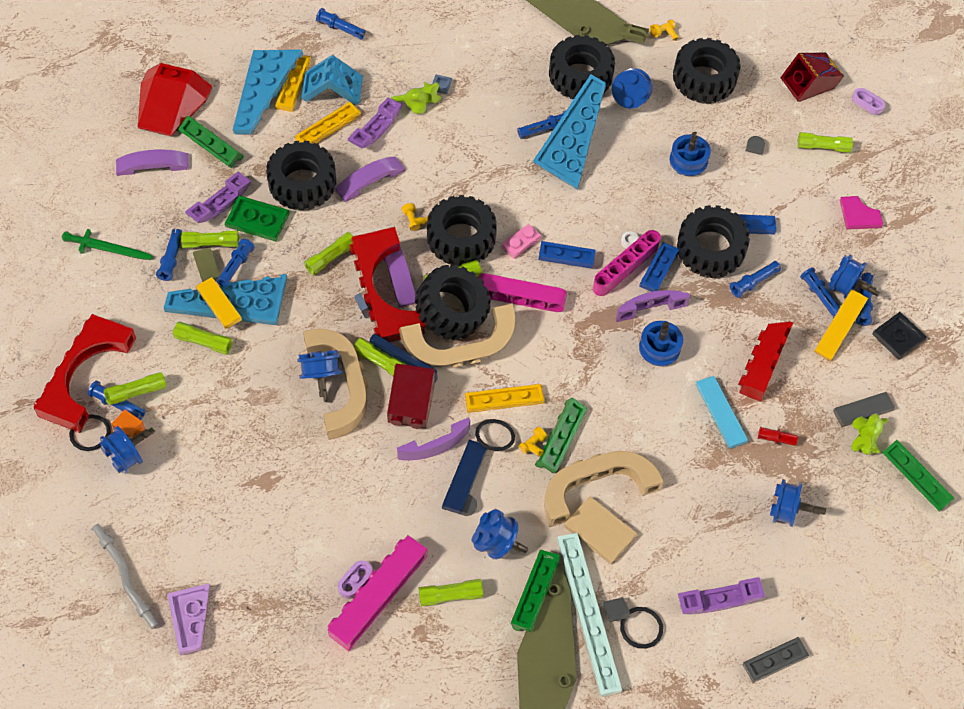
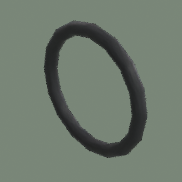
M90 414L88 419H98L106 426L105 437L110 435L111 430L107 420L100 415ZM70 429V441L79 450L93 451L101 447L100 443L92 447H84L77 444L74 440V430Z
M487 419L476 427L475 436L477 441L488 450L504 451L515 442L514 430L502 420ZM488 423L501 424L510 431L511 441L503 447L489 446L482 441L479 432L481 427Z
M646 607L630 609V614L637 611L651 614L657 620L659 633L651 643L637 644L626 635L624 623L627 618L621 619L620 631L623 639L629 645L640 649L655 646L663 635V623L660 617L653 610Z

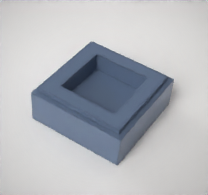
M435 74L432 84L439 83L437 92L448 94L452 78Z
M359 293L354 298L364 318L367 319L369 318V309L361 293Z

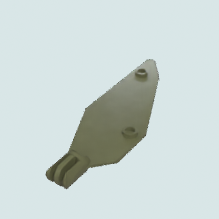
M526 0L573 36L589 35L590 38L596 37L600 42L603 41L607 45L621 40L644 45L649 33L648 28L628 24L596 0Z
M558 563L532 632H525L517 652L519 709H565L577 679L571 593L560 563ZM550 589H554L556 593H552Z

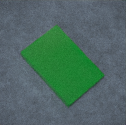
M239 195L225 221V227L276 242L290 211Z

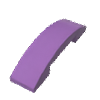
M387 97L378 107L377 114L362 129L357 128L348 138V141L362 149L373 144L392 124L400 112L402 104Z
M144 150L116 159L117 176L135 174V170L170 167L171 171L189 170L188 153L176 150Z
M395 156L382 158L352 173L335 190L344 202H347L360 195L361 189L387 175L392 178L405 171V168Z
M237 172L225 181V187L205 202L201 203L198 201L185 211V214L197 223L211 220L235 203L238 196H241L250 186L251 181L240 172Z
M400 247V251L384 258L399 308L415 304L416 296L409 269Z
M673 290L654 291L639 295L624 303L617 310L616 322L634 319L636 311L666 304L669 310L687 307L690 295L689 293Z
M469 417L452 424L451 433L419 447L415 440L398 447V459L405 461L421 460L449 450L469 432Z
M760 577L741 580L735 585L700 592L697 589L678 593V598L683 614H702L746 605L765 598Z

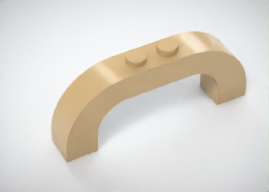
M513 303L491 309L494 319V330L489 339L445 350L434 349L425 342L419 323L399 329L402 343L410 355L433 367L451 365L452 368L463 366V362L470 361V364L482 362L481 358L498 352L510 340L515 328Z
M328 329L303 331L307 353H310V356L311 352L338 350V353H340L338 360L343 367L350 399L342 409L323 414L328 440L345 436L361 423L367 409L366 388L369 387L367 378L362 377L361 372H364L362 360L358 361L356 351L351 342L338 332Z
M613 451L602 455L596 454L584 461L577 460L572 465L561 469L550 480L544 500L546 520L549 527L565 523L569 519L570 512L564 496L574 487L610 475L623 474L632 478L638 485L642 496L660 491L663 479L656 467L648 459L629 451Z

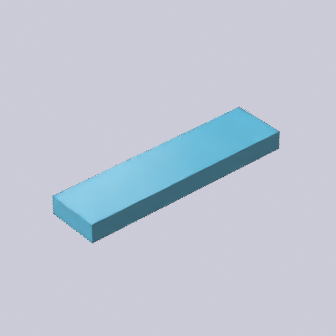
M715 376L697 381L696 386L728 448L732 449L746 444L748 439Z

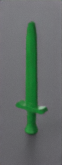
M90 229L86 230L84 237L72 235L68 231L62 234L64 242L71 241L80 244V254L84 253L85 247H90L132 258L153 260L152 255L143 251L90 238L92 234Z

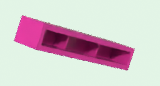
M409 535L404 540L400 539L397 542L394 552L391 555H386L378 571L374 570L370 574L367 584L358 588L355 593L356 597L343 606L342 613L338 618L335 617L330 621L328 625L329 637L348 652L427 558V548Z

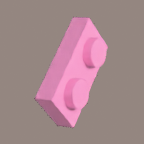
M528 224L503 242L502 248L515 259L539 241L541 235Z

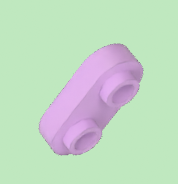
M858 88L852 95V101L869 113L878 115L883 112L885 102L867 89Z
M358 561L340 579L338 591L343 598L350 599L355 597L358 588L367 584L368 578L373 572L371 564L367 561ZM365 571L366 574L364 576L359 575V572ZM350 586L352 590L346 591L345 588Z

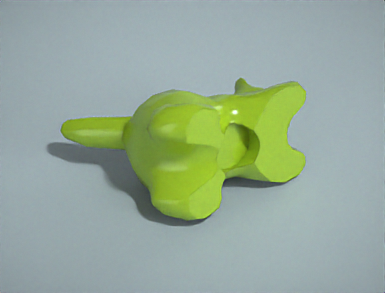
M424 82V87L412 88L406 94L393 96L391 99L396 102L404 101L412 109L413 113L423 114L426 111L427 103H438L441 96L437 95L439 83L427 84Z
M872 414L869 419H865L862 416L856 418L852 426L859 434L851 445L852 450L857 452L861 449L863 454L866 455L879 453L876 442L888 419H880L878 414Z

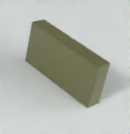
M211 247L193 252L202 282L211 277L216 282L220 273Z

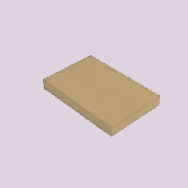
M591 496L564 523V527L572 534L578 533L579 539L609 564H612L637 536L635 531Z

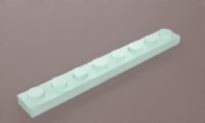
M578 533L558 536V546L600 697L621 693V684Z

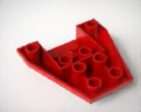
M159 63L148 69L141 81L138 129L172 136L186 117H191L207 101L212 85L193 70Z

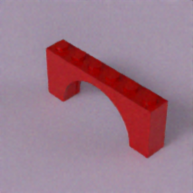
M391 227L353 236L352 244H349L351 255H355L356 258L354 261L356 272L360 271V286L365 288L366 294L363 295L366 305H369L371 309L368 311L370 321H374L376 326L373 328L374 334L388 342L401 340L399 332L401 327L419 323L422 334H425V323L420 321V314H417L416 310L407 311L392 307L383 301L373 285V274L379 263L390 254L400 251V241L396 228Z
M91 314L90 318L84 322L80 334L74 338L70 350L66 351L64 360L60 366L56 367L54 376L50 382L46 383L41 397L35 401L33 409L37 416L80 433L88 421L89 414L85 407L77 404L70 397L69 386L75 370L85 360L102 352L118 351L128 354L136 340L134 330Z

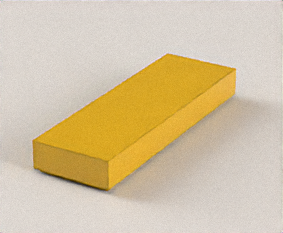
M213 277L196 285L197 291L225 329L242 321L241 316Z

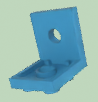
M332 54L305 72L301 99L307 102L330 88L356 105L360 102L363 75Z

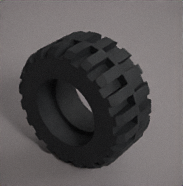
M575 35L572 38L571 36L565 38V41H560L553 48L550 56L549 77L551 84L554 85L558 92L561 91V95L574 99L590 74L606 83L605 93L609 86H611L614 75L615 57L609 46L606 47L607 44L603 41L600 42L596 37L590 38L589 35ZM573 64H586L594 70L580 72L572 69L570 66Z
M698 38L696 41H689L688 44H684L676 56L673 69L675 86L677 89H680L683 95H687V98L690 100L695 99L699 103L701 101L711 103L712 101L719 102L721 98L725 99L732 94L736 87L741 69L739 56L736 55L733 48L730 49L727 43L723 44L718 39ZM695 67H710L716 70L718 74H703L697 71Z
M294 141L292 144H284L283 148L279 147L275 150L276 154L273 153L270 156V160L266 165L269 191L273 198L279 201V204L285 207L287 205L289 209L293 210L295 208L299 210L309 208L310 210L314 209L316 205L324 204V200L328 201L331 194L334 193L337 181L335 162L332 155L328 153V150L324 147L320 148L319 144H311L310 141ZM297 170H310L316 173L313 178L307 181L297 182L287 178L289 174Z
M450 196L448 200H441L439 205L436 204L428 215L427 243L431 252L435 253L438 259H443V262L447 264L453 263L458 266L459 264L475 260L480 262V259L484 260L488 257V253L492 252L496 242L497 221L495 214L491 212V208L487 204L484 205L482 200H475V197ZM455 224H467L474 227L477 232L470 237L459 238L450 235L446 229Z
M707 205L704 209L701 207L695 209L694 213L690 212L686 219L683 220L679 230L677 241L679 258L683 259V264L686 267H691L690 271L693 273L699 272L700 276L703 277L705 275H710V278H716L717 275L724 277L727 276V272L733 273L737 267L741 266L743 259H745L750 242L749 229L745 228V221L743 219L740 220V215L736 212L733 214L731 209L727 207L723 209L719 205L715 207ZM705 232H716L724 236L730 246L722 251H709L698 243L696 237Z
M442 265L440 268H435L419 286L415 296V304H417L415 309L416 313L420 314V321L426 324L425 327L428 330L431 329L434 332L433 334L438 337L441 335L443 339L448 340L450 338L452 340H460L461 338L469 337L486 320L491 308L489 305L491 299L490 296H487L489 291L487 287H484L482 279H478L473 271H467L468 268H458V265H451L450 267L449 265ZM440 292H448L455 295L462 302L465 313H458L448 308L444 304Z

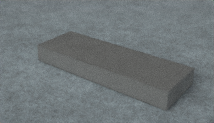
M883 392L836 407L833 412L841 427L851 425L858 417L862 416L865 419H869L872 414L882 415L895 409V406L887 392Z
M796 637L743 662L742 665L752 683H755L808 658L809 654L799 637Z

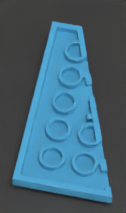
M302 49L253 50L233 126L234 134H252L262 119V113L269 108L271 99L277 96L288 79V73L291 69L294 70L296 61L303 56Z
M590 74L533 160L535 165L577 190L606 87L605 82Z
M282 274L276 278H270V276L263 277V280L256 281L249 279L230 282L226 287L219 286L241 316L242 321L277 325L287 282V274ZM190 288L167 293L164 305L165 312L217 318L197 290Z

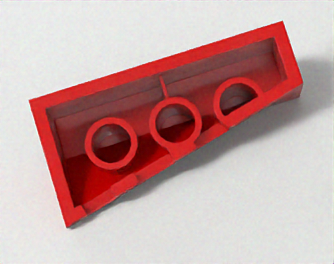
M793 322L771 323L767 325L765 331L761 330L757 339L761 342L759 345L755 344L751 353L754 358L753 360H748L745 370L748 372L746 375L742 374L738 384L741 386L740 394L761 402Z

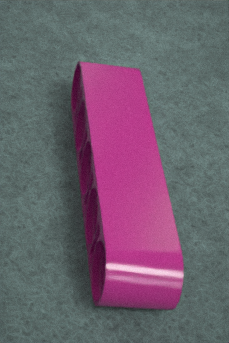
M648 230L598 272L594 278L593 292L598 296L607 295L658 250L661 239L660 233L656 230Z
M481 273L477 277L478 279L481 278L484 282V287H487L489 291L487 296H490L491 300L552 312H562L564 310L567 292L562 288Z

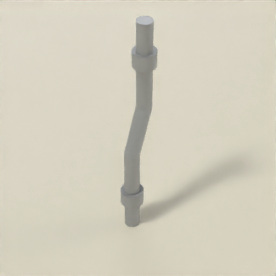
M99 524L94 525L92 529L100 539V545L103 549H107L119 567L123 589L136 606L137 613L146 620L151 629L156 628L159 624L151 614L148 604L142 601L132 587L127 564L114 546L113 539L110 535H106Z

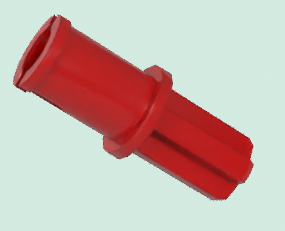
M760 426L758 439L773 441L775 444L779 442L793 446L797 445V435L780 432V429L773 430Z

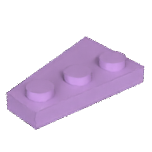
M209 583L167 594L180 656L202 650L210 590Z

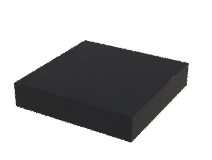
M901 312L891 317L872 333L898 360L923 343L927 338Z

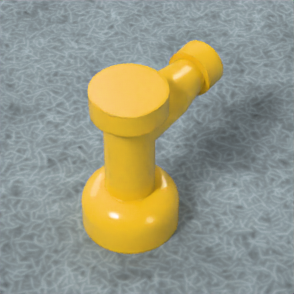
M672 19L660 26L658 24L650 26V33L654 38L659 37L665 30L673 41L679 38L674 31L675 22Z
M407 203L402 206V213L408 216L411 231H416L420 228V224L427 223L428 216L415 217L416 206L414 203Z
M537 426L533 430V436L526 442H521L518 447L524 454H527L530 450L540 457L543 455V450L535 444L538 441L544 442L548 439V436L541 427Z

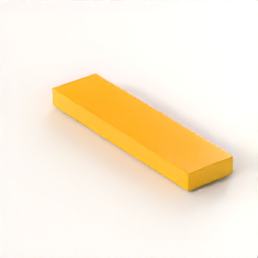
M303 55L301 58H298L294 70L291 69L288 73V79L282 86L275 105L276 109L293 112L304 81L305 72L308 70L311 61L310 56Z
M349 101L295 135V140L299 142L310 141L311 144H317L361 116V112Z
M851 289L814 350L816 354L829 361L832 360L868 300L867 297Z
M541 384L465 393L467 413L544 404L545 401Z

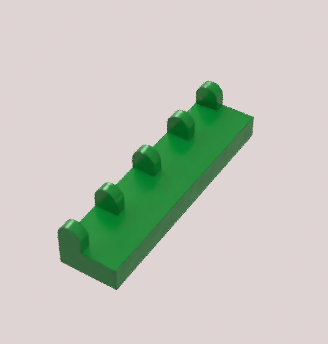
M190 116L186 117L178 129L230 168L233 167L237 160L241 161L244 157L243 154Z
M573 397L566 400L565 407L562 413L559 414L554 429L550 432L551 436L547 444L542 448L543 455L535 463L536 467H544L551 473L557 472L587 410V407Z
M898 440L894 441L882 452L939 512L954 501V497Z
M539 550L511 621L514 630L520 632L522 629L532 632L560 561L559 554Z

